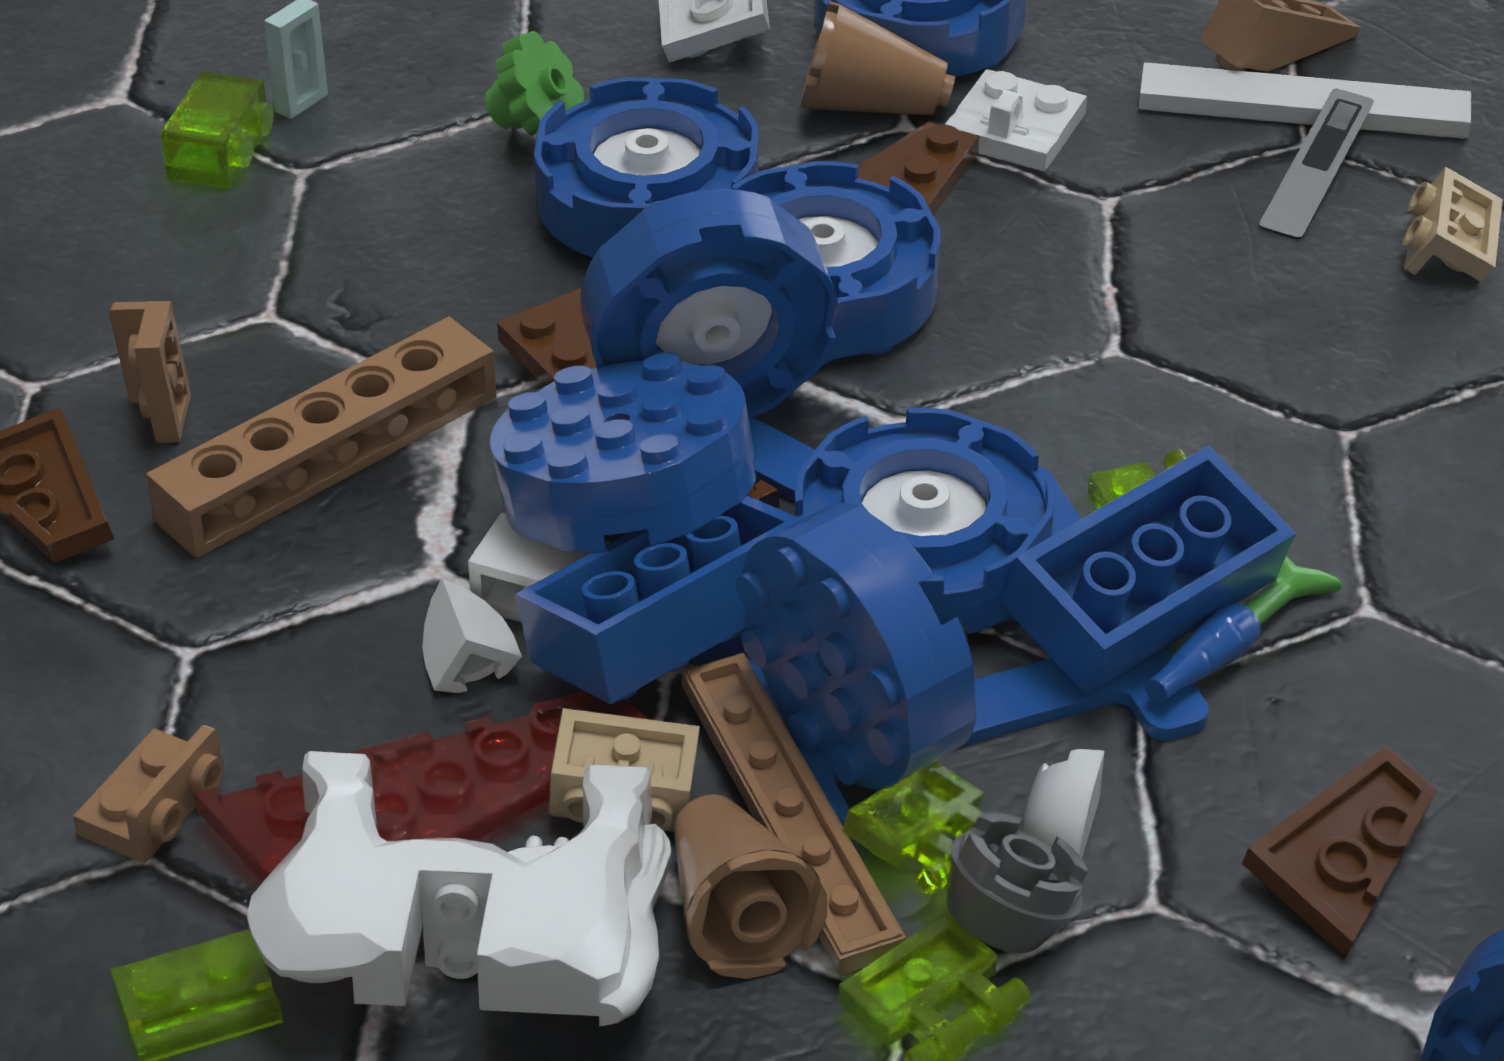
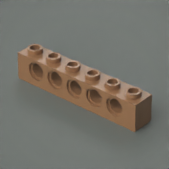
M448 316L147 472L146 478L153 520L197 559L496 398L494 351Z

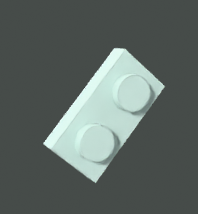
M295 0L264 20L274 109L276 113L289 119L294 118L328 95L319 4L312 0Z

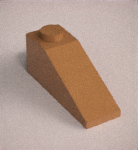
M1219 0L1199 41L1216 52L1217 55L1214 60L1228 70L1245 71L1246 68L1269 72L1355 38L1361 27L1326 3L1311 0Z

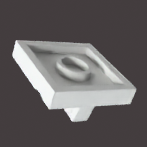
M659 0L662 47L669 63L685 57L695 58L703 55L710 49L741 41L742 39L760 33L763 34L770 30L767 0Z
M986 69L960 103L955 114L945 124L961 131L979 135L978 154L1045 172L1086 114L1087 96L1067 91L1058 85H1045L1018 78L1009 72H996Z

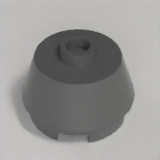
M984 813L977 817L972 829L967 833L959 835L952 843L947 891L948 911L966 932L992 947L1014 953L1032 952L1038 949L1081 911L1083 907L1082 882L1088 872L1087 866L1080 855L1060 837L1057 836L1052 847L1036 837L1018 831L1024 820L1023 818L1004 813Z

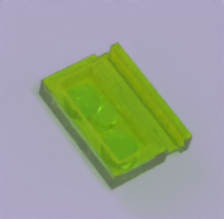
M249 929L110 969L114 989L131 1040L134 1043L138 1061L160 1060L283 1023L279 999L275 996L268 970L252 941Z

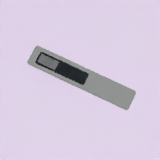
M1338 88L1331 91L1260 221L1262 227L1294 237L1303 236L1374 103L1372 98Z

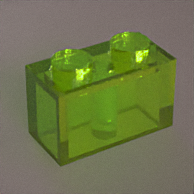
M207 71L200 73L160 133L167 179L230 189L242 168L249 166L253 151L262 136L266 137L272 127L273 108L266 101L264 80Z

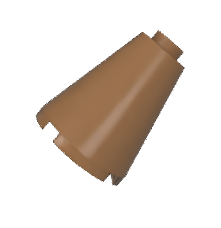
M832 1L828 2L822 21V30L816 42L807 74L800 107L809 110L933 116L936 106L947 107L955 81V76L946 74L947 62L845 6Z
M717 794L704 795L684 806L674 823V839L685 928L691 947L700 958L708 963L710 969L721 976L750 979L774 974L786 967L787 964L783 958L795 951L801 944L805 951H807L817 940L827 918V893L821 884L817 872L801 856L725 796Z

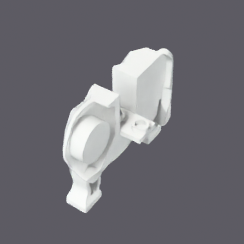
M309 751L304 755L302 767L305 811L310 813L306 821L302 840L253 893L247 912V923L252 941L264 963L279 976L290 977L308 983H328L352 977L354 1004L405 1006L423 925L425 966L439 968L445 975L456 979L470 978L478 972L480 1010L599 1016V1027L618 1023L635 1014L651 990L656 972L659 946L653 908L672 863L669 838L656 824H651V771L647 767L589 765L584 771L583 819L585 828L580 834L570 841L565 837H559L555 841L554 846H542L541 838L530 836L524 848L506 852L490 843L460 838L410 839L387 842L379 837L376 828L377 820L371 766L368 757L365 754Z

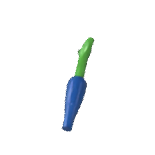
M1286 556L1276 580L1271 582L1244 605L1229 603L1215 610L1184 641L1165 667L1147 681L1145 685L1147 695L1154 702L1163 703L1180 689L1221 670L1248 652L1259 639L1260 625L1290 600L1309 595L1339 592L1342 588L1341 582L1337 577L1321 570L1296 566Z

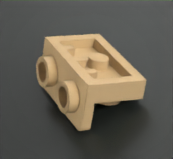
M1447 167L1440 172L1431 184L1423 182L1414 192L1408 205V211L1412 213L1410 226L1403 239V245L1407 247L1404 270L1416 275L1432 255H1435L1449 268L1458 272H1465L1483 282L1496 267L1503 199Z
M563 708L551 771L549 813L553 816L565 817L584 823L583 778L584 771L589 765L647 767L651 771V824H656L663 831L674 832L676 817L690 801L700 726Z

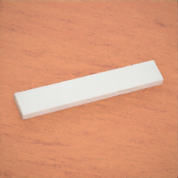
M1144 62L1139 109L1313 125L1331 91L1338 88L1374 100L1360 128L1361 130L1465 139L1469 137L1471 125V91Z

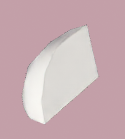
M441 578L430 601L424 623L422 644L425 667L434 690L461 693L467 691L465 684L467 682L481 680L495 672L498 679L505 676L522 658L517 642L507 623L485 600L465 587Z
M1076 749L1070 751L1068 761L1052 764L1050 767L1044 763L1039 767L1024 810L1023 833L1036 837L1052 847L1058 836L1067 842L1082 858L1100 799L1104 751Z

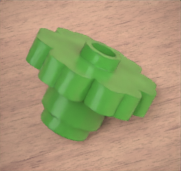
M531 31L527 34H520L503 44L504 56L496 60L498 79L494 81L492 88L487 91L485 96L487 110L498 126L504 129L511 127L516 129L523 128L529 135H534L538 133L539 122L542 117L560 100L565 103V111L584 102L583 88L572 77V63L554 41L544 43L537 32Z

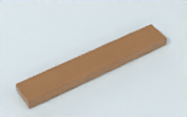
M737 654L683 670L682 688L751 815L807 861L817 872L821 884L827 893V918L818 937L838 974L849 973L906 954V936L745 654Z

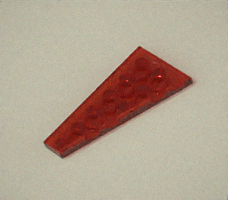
M583 691L533 704L528 716L494 724L491 717L487 716L465 722L466 732L433 740L430 732H425L348 753L365 754L370 760L377 820L376 828L380 838L387 842L437 838H460L477 841L550 799L551 771L563 708L641 719L648 718L627 699L616 701L610 705ZM281 770L255 777L257 786L221 795L219 787L194 792L197 812L262 882L302 840L306 821L310 813L305 811L303 774L284 779Z

